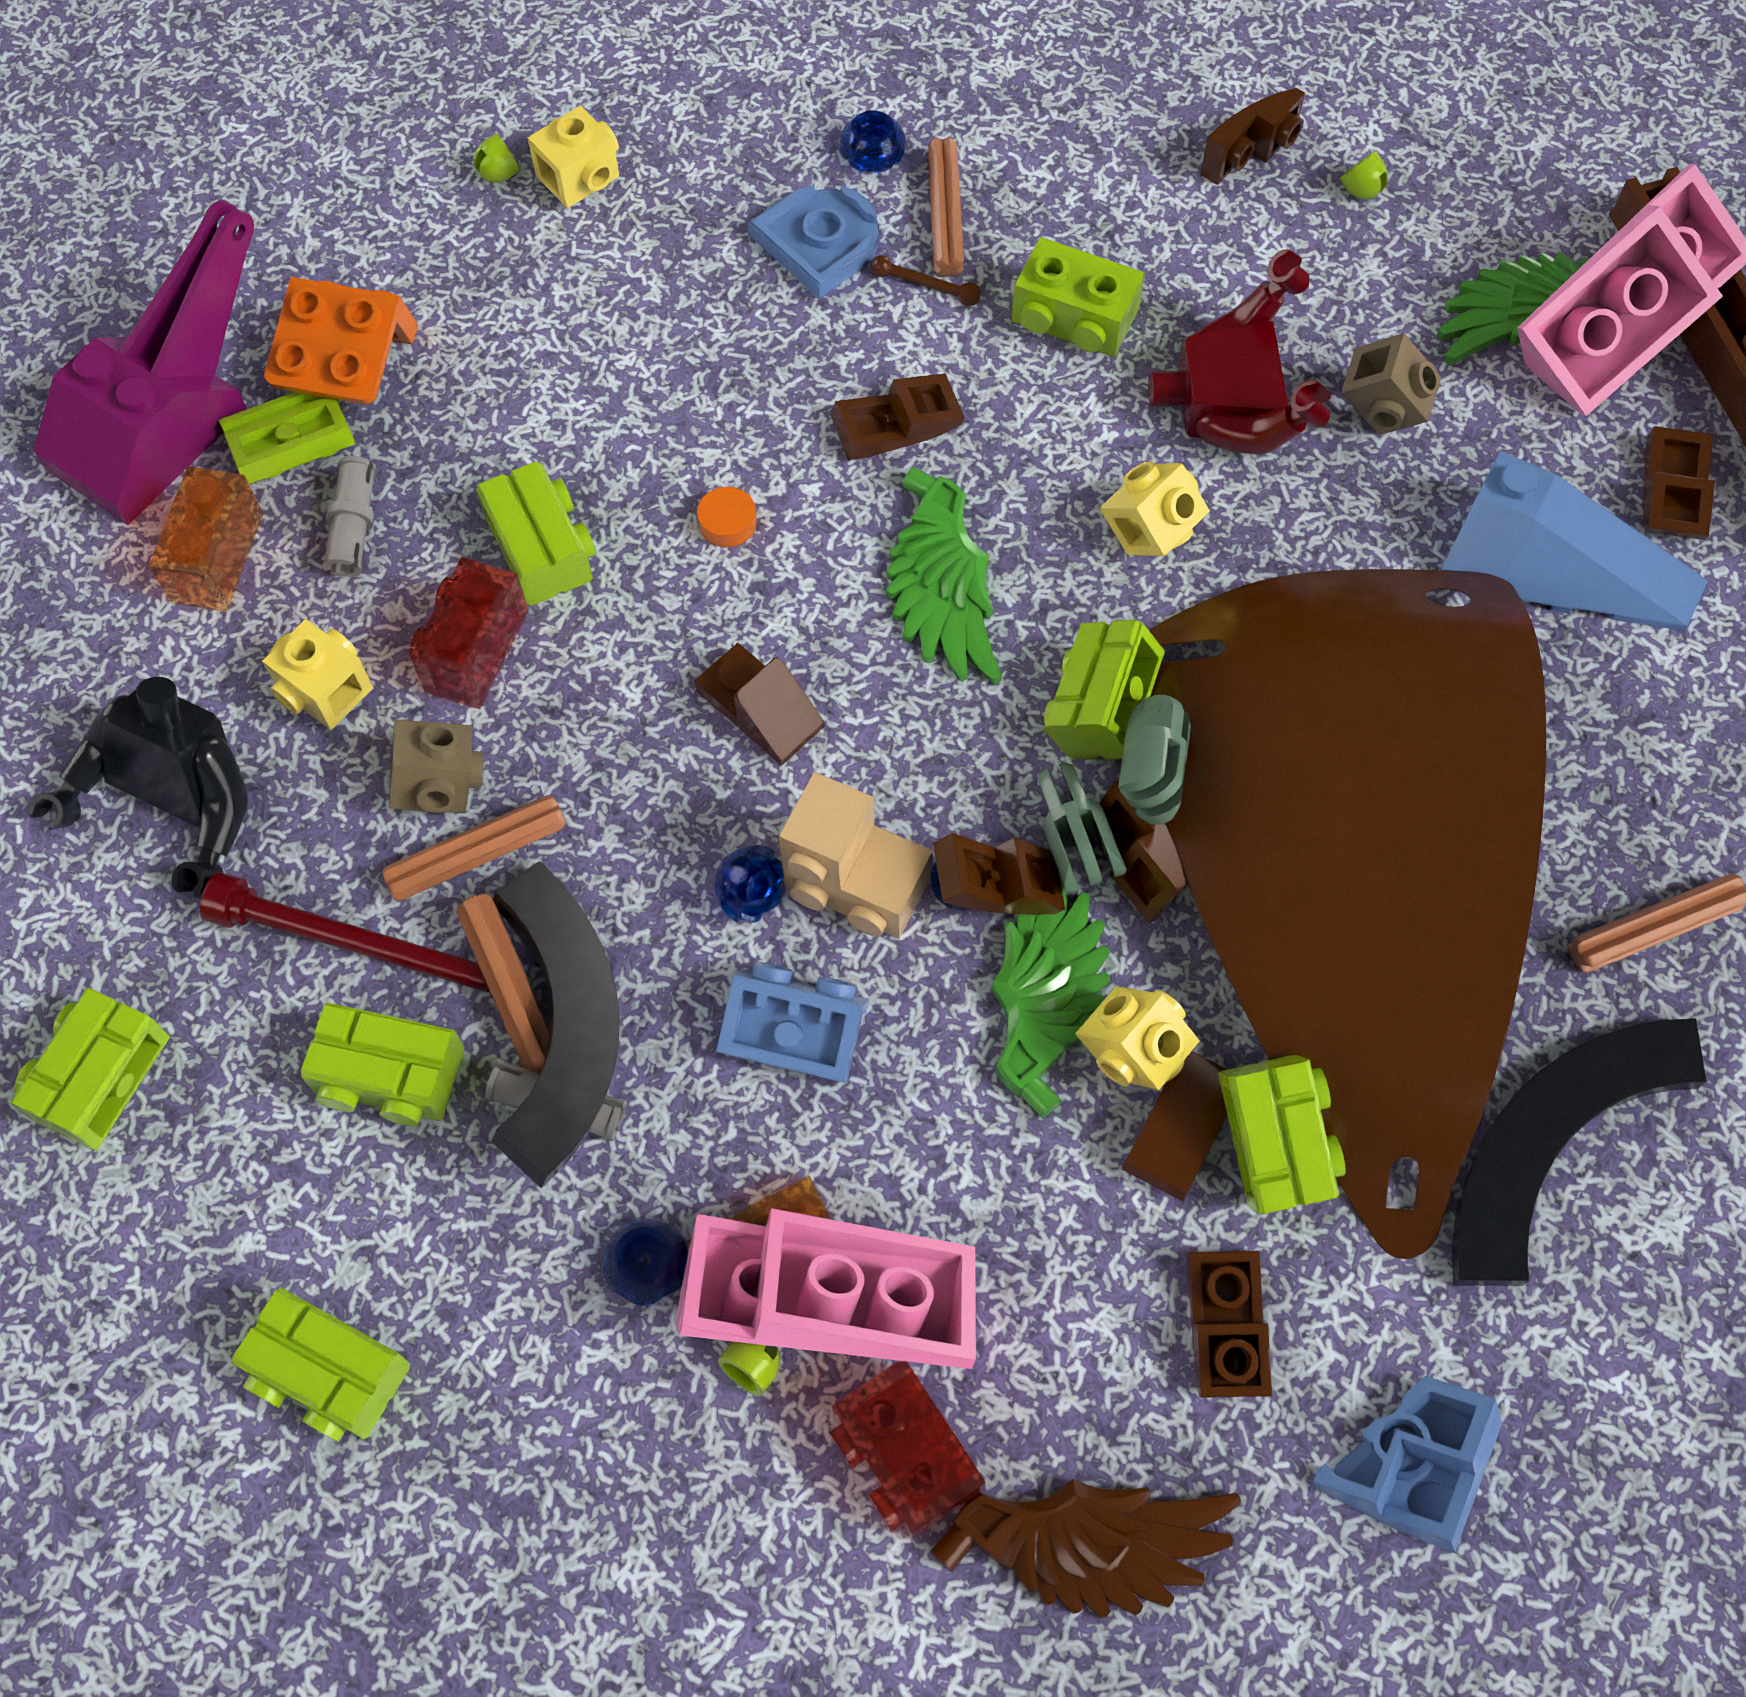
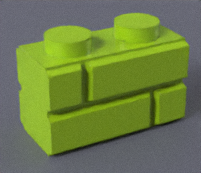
M535 461L512 470L509 476L502 474L478 484L476 492L484 516L527 605H535L557 596L561 591L567 592L591 582L593 576L588 558L597 555L596 549L585 524L581 522L573 526L567 514L574 511V506L561 477L551 481L543 464Z
M1133 619L1112 621L1111 625L1105 622L1080 624L1072 649L1067 650L1063 657V675L1055 699L1048 702L1044 712V731L1068 757L1077 760L1098 759L1099 756L1105 759L1123 758L1128 718L1141 701L1150 697L1165 653L1164 649L1143 623Z
M88 987L77 1002L68 1003L59 1012L53 1025L54 1037L41 1057L30 1060L20 1070L14 1085L16 1094L10 1104L34 1122L97 1152L168 1042L170 1036L148 1015L123 1003L120 1004L114 999Z
M329 1002L325 1004L314 1032L315 1039L310 1043L301 1068V1078L317 1094L315 1100L326 1107L343 1112H354L357 1103L381 1108L379 1112L381 1117L405 1126H418L421 1117L441 1122L452 1092V1085L456 1080L464 1056L465 1047L455 1030Z
M1290 1055L1218 1072L1247 1206L1257 1214H1267L1294 1208L1297 1205H1308L1337 1198L1339 1191L1336 1177L1344 1176L1346 1169L1343 1152L1335 1135L1326 1136L1321 1110L1330 1108L1331 1099L1322 1069H1312L1310 1060L1299 1055Z
M281 1287L274 1291L258 1316L257 1324L249 1330L232 1356V1364L250 1375L242 1388L277 1408L281 1407L287 1396L309 1408L302 1422L338 1443L346 1430L363 1440L368 1438L387 1407L388 1401L392 1399L411 1365L398 1352Z

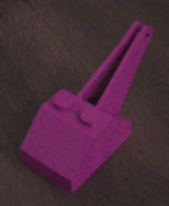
M219 200L207 209L190 243L129 337H95L60 369L52 379L33 450L45 470L126 525H129L224 432L219 422L220 419L247 410L238 389L215 375L243 264L254 232L252 217L225 200ZM222 216H224V218L222 219V221H221L220 224H219V227H217V224H218L219 219H220Z

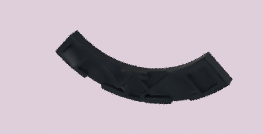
M539 861L496 890L493 900L499 914L513 928L528 950L535 966L541 967L549 994L547 998L549 1048L541 1075L530 1094L518 1109L496 1129L492 1143L542 1188L567 1164L583 1143L603 1105L614 1075L618 1054L620 1015L617 990L609 960L595 929L581 906L562 882Z
M1696 1018L1660 1020L1628 1026L1598 1036L1567 1051L1548 1064L1511 1098L1491 1123L1471 1160L1473 1162L1465 1179L1462 1196L1458 1200L1452 1241L1453 1286H1523L1529 1281L1528 1243L1531 1219L1540 1188L1554 1160L1568 1141L1581 1128L1604 1111L1646 1095L1672 1090L1699 1089L1706 1083Z

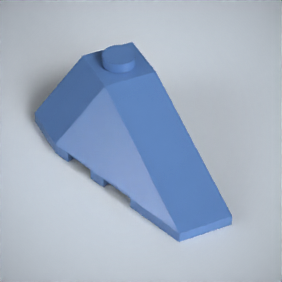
M1502 451L1499 452L1441 569L1481 572L1500 577L1513 585L1522 601L1550 605V611L1571 613L1572 609L1606 613L1610 619L1682 631H1685L1708 583L1707 579L1557 474Z

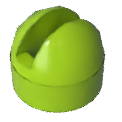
M497 133L484 140L475 151L473 157L474 167L480 172V176L488 182L500 183L521 171L513 155Z
M1375 150L1342 174L1339 179L1347 191L1354 197L1368 200L1375 198L1386 187L1388 171L1384 161Z
M731 1342L719 1357L718 1364L731 1380L747 1392L756 1396H762L780 1369V1351L776 1346L766 1347L767 1345Z

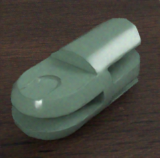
M1153 695L1141 701L1131 712L1127 723L1118 785L1125 800L1132 807L1136 808L1135 813L1137 816L1149 824L1163 825L1173 819L1180 808L1191 730L1189 716L1183 709V705L1169 695Z
M1060 763L1061 773L1071 801L1061 804L1048 768L1041 771L1037 778L1049 814H1047L1043 821V832L1064 889L1069 894L1078 891L1068 854L1064 848L1075 846L1090 886L1103 882L1090 844V840L1094 839L1097 835L1114 877L1124 875L1126 866L1102 806L1099 802L1086 798L1074 765Z

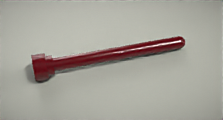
M215 873L204 889L200 902V916L204 921L226 928H231L235 924L245 925L248 921L477 990L490 992L478 962L258 897L256 890L248 887L245 879L226 873Z

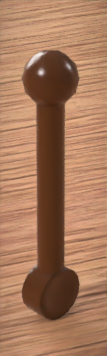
M885 255L876 256L871 262V270L878 277L892 275L956 296L961 304L965 306H973L980 300L981 290L975 283L968 282L959 286L892 264L891 260Z

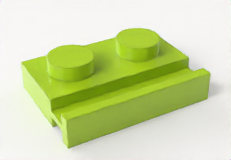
M293 392L219 420L238 471L246 486L262 479L274 478L286 470L315 459L330 457L339 450L356 444L336 399Z

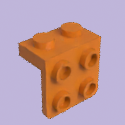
M290 277L264 377L275 389L365 405L370 404L377 398L391 342L397 341L413 344L418 323L399 295L383 290H366L342 286L331 281H313Z

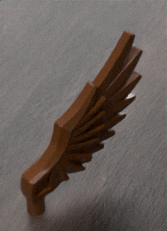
M1072 1479L1050 1497L1040 1501L1010 1502L980 1492L968 1500L959 1510L952 1522L953 1525L931 1549L930 1553L947 1570L952 1572L972 1547L976 1545L982 1552L1001 1564L1005 1570H1010L1013 1567L1019 1581L1027 1592L1037 1591L1044 1605H1051L1056 1602L1057 1596L1072 1614H1077L1084 1608L1083 1601L1101 1619L1107 1617L1111 1612L1106 1601L1107 1599L1115 1606L1136 1616L1141 1612L1143 1605L1135 1594L1147 1601L1168 1608L1173 1604L1175 1597L1163 1585H1203L1205 1581L1204 1573L1176 1560L1208 1556L1233 1546L1231 1534L1199 1531L1198 1529L1225 1517L1241 1504V1498L1237 1493L1199 1499L1145 1502L1150 1498L1148 1487L1108 1490L1094 1488L1075 1479Z

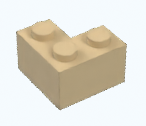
M814 771L779 835L785 889L790 890L789 893L795 901L812 910L822 911L826 906L844 914L853 927L865 934L879 937L884 932L900 939L932 877L933 851L875 826L873 796Z

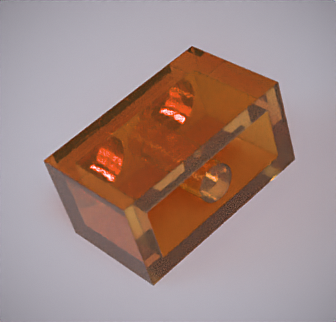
M187 466L148 565L171 603L223 612L228 611L264 515L245 475Z

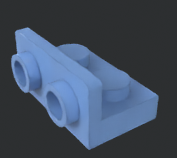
M754 962L753 971L742 970L733 974L716 1052L842 1083L848 1080L862 1015L867 1012L869 1003L868 998L854 995L856 990L855 984L828 977H818L816 986L791 980L793 970L764 962Z

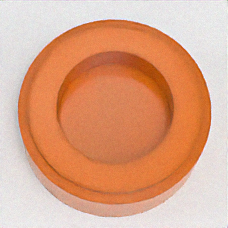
M720 487L708 492L699 502L697 516L700 532L711 544L720 547H734L743 544L754 534L757 527L756 507L751 496L745 491L735 487Z

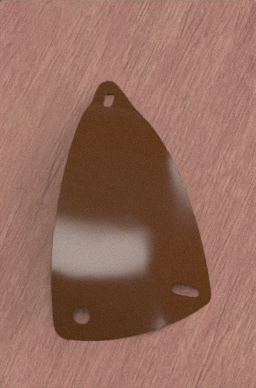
M1354 569L1317 571L1269 578L1212 597L1149 629L1161 646L1218 640L1225 644V650L1215 657L1161 662L1150 697L1153 695H1169L1178 700L1183 705V709L1188 713L1191 724L1181 805L1173 819L1166 822L1165 825L1176 847L1184 877L1204 925L1268 1059L1272 1060L1290 1055H1299L1310 1060L1312 1069H1322L1331 1099L1330 1108L1321 1110L1326 1136L1335 1135L1337 1137L1345 1161V1175L1336 1177L1378 1245L1393 1257L1410 1259L1426 1252L1433 1245L1439 1234L1452 1187L1475 1135L1496 1075L1518 989L1536 886L1545 794L1546 704L1540 649L1532 621L1517 591L1508 581L1491 574L1450 570ZM1435 589H1450L1466 594L1471 601L1464 606H1443L1428 600L1426 593ZM1402 1157L1414 1159L1419 1166L1414 1210L1386 1208L1391 1166L1397 1159Z

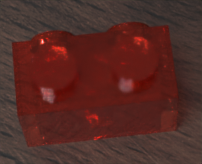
M461 557L451 577H445L442 580L436 593L435 609L426 626H420L416 630L409 650L410 659L426 693L479 710L481 709L528 613L527 604L516 573Z
M896 1362L831 1406L833 1418L838 1426L828 1432L829 1436L851 1470L862 1463L878 1487L868 1494V1498L891 1533L902 1526L910 1540L913 1541L965 1505L968 1500L984 1491L985 1480L908 1362Z

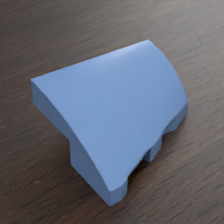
M1425 1376L1402 1396V1403L1397 1411L1389 1416L1378 1417L1360 1433L1363 1442L1343 1458L1334 1470L1326 1463L1317 1470L1313 1480L1315 1488L1391 1528L1455 1553L1502 1426L1496 1398Z

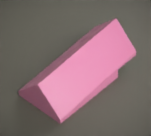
M1689 164L1517 327L1525 365L1581 415L1587 416L1722 298L1723 295L1718 288L1746 265L1745 236L1695 164Z
M771 1208L766 1226L697 1214L675 1324L679 1335L972 1369L976 1361L975 1246Z

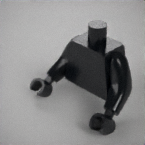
M151 677L140 682L136 690L130 695L117 696L100 710L78 748L60 773L59 777L64 782L58 791L40 793L34 796L29 803L28 814L31 818L42 817L49 812L54 803L57 808V816L51 823L49 830L70 826L79 819L81 814V806L77 796L81 791L88 793L104 776L105 783L199 828L196 847L202 849L196 862H183L174 869L172 887L176 892H191L196 887L194 897L202 898L210 878L217 872L224 873L217 862L220 855L228 857L247 810V790L237 761L228 746L221 721L216 715L178 697L176 686L170 679Z

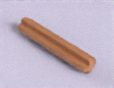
M936 137L928 144L934 271L941 277L947 275L956 277L964 270L957 143L950 137L943 140Z
M546 795L385 866L382 870L384 881L392 897L396 901H402L563 829L565 826L564 816L553 796Z
M1725 875L1575 936L1568 945L1569 955L1574 960L1577 969L1589 973L1742 910L1746 904V887L1739 875Z
M489 894L469 897L457 907L456 913L523 1068L541 1073L549 1048V1026L493 898Z

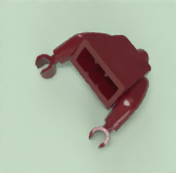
M1289 249L1277 252L1271 258L1267 269L1268 277L1272 282L1263 281L1237 307L1183 340L1177 371L1150 372L1148 378L1150 406L1182 405L1185 430L1188 436L1201 438L1210 445L1244 454L1261 455L1270 453L1306 429L1307 423L1315 428L1324 427L1330 419V411L1322 403L1330 400L1331 393L1317 380L1312 379L1301 383L1291 396V404H1288L1274 321H1272L1285 301L1283 295L1285 292L1292 295L1300 294L1309 286V274L1299 267L1302 263V258Z

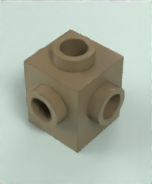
M1401 333L1355 348L1341 393L1376 433L1382 435L1428 422L1435 396L1439 389L1441 376L1438 374L1435 366L1430 361H1427L1406 334Z
M395 719L390 768L389 809L466 814L469 788L481 789L483 773V752L472 751V725Z

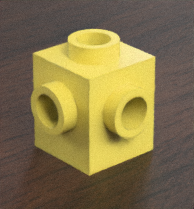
M581 105L527 137L536 177L567 209L593 192L603 189L611 181L619 177L616 151H618L619 145L615 134L604 121L597 122Z
M1152 461L1144 462L1131 469L1123 478L1124 485L1099 508L1125 552L1129 555L1165 556L1171 549L1181 546L1193 535L1194 531L1192 528L1210 512L1198 491L1199 487L1196 479L1185 469L1183 463L1155 464Z
M307 619L291 633L279 638L272 647L270 654L262 660L274 682V685L270 688L272 695L293 714L298 715L304 710L330 730L373 689L362 662L357 657L358 652L351 642L337 630L331 628L325 633Z
M1116 986L1075 1033L1096 1058V1063L1101 1071L1112 1081L1121 1086H1128L1131 1083L1155 1090H1160L1165 1083L1178 1075L1184 1065L1185 1058L1200 1042L1183 1020L1186 1017L1184 1009L1171 996L1159 990L1148 992Z

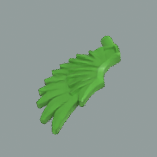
M1558 252L1555 259L1545 253H1541L1538 260L1521 255L1517 263L1502 259L1497 270L1480 269L1477 280L1462 281L1459 293L1463 295L1449 299L1445 304V311L1447 313L1461 314L1449 320L1437 332V337L1441 341L1459 337L1446 354L1444 360L1446 364L1451 366L1480 350L1506 339H1509L1511 345L1520 343L1517 327L1582 267L1588 259L1583 257L1579 264L1562 252Z
M912 467L904 478L903 488L923 499L916 513L912 515V525L898 534V545L890 549V559L893 563L887 568L886 575L893 582L887 587L886 594L892 600L899 597L892 613L895 621L901 622L907 616L903 631V640L905 642L912 643L920 633L924 662H933L941 639L946 660L959 681H964L968 678L967 654L977 669L993 684H998L1001 681V672L994 657L983 617L991 618L993 615V607L989 599L985 578L989 564V555L982 551L967 534L963 520L966 493L949 479L942 476L936 479L916 467Z
M1060 878V883H1061V888H1062V894H1063V899H1064V904H1065V909H1066V908H1067L1066 891H1065V889H1064L1063 883H1062L1061 878ZM1080 892L1067 914L1066 910L1057 914L1045 915L1017 914L1016 926L1010 922L1005 924L1004 959L1002 967L991 986V990L1001 1004L1007 1019L1006 1044L996 1064L995 1071L1003 1084L1018 1098L1022 1096L1042 1119L1051 1114L1060 1105L1062 1100L1041 1078L1057 1060L1062 1058L1065 1048L1082 1042L1075 1033L1104 1001L1105 997L1101 993H1097L1110 983V976L1106 972L1096 974L1110 954L1108 947L1102 945L1093 950L1102 935L1105 924L1102 920L1097 919L1087 926L1090 896L1084 892Z

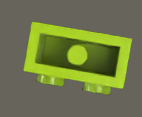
M1040 237L1014 285L1012 321L1023 325L1031 332L1038 334L1047 333L1075 343L1085 351H1098L1115 357L1140 308L1145 272Z

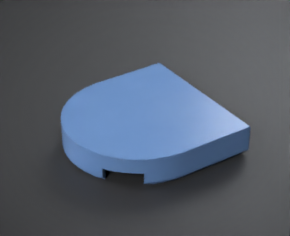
M815 185L800 188L747 223L748 235L819 299L864 268L875 255L879 243V226L874 207L863 195L843 186L840 187V191L830 189L815 190Z

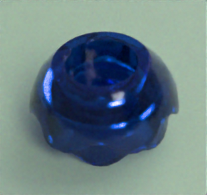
M876 110L865 111L851 118L842 130L840 153L858 171L885 172L901 161L905 151L906 136L900 124L892 116Z
M761 845L741 847L726 856L720 863L714 878L716 900L726 916L737 923L740 920L753 923L759 922L763 913L771 911L780 903L782 898L780 885L784 878L782 862L775 857L776 852L773 849Z
M642 1218L630 1221L612 1235L605 1247L603 1272L606 1282L613 1292L633 1304L639 1306L653 1305L682 1287L688 1258V1246L682 1235L675 1228L661 1220ZM644 1254L652 1257L648 1265H641L639 1263L640 1257Z

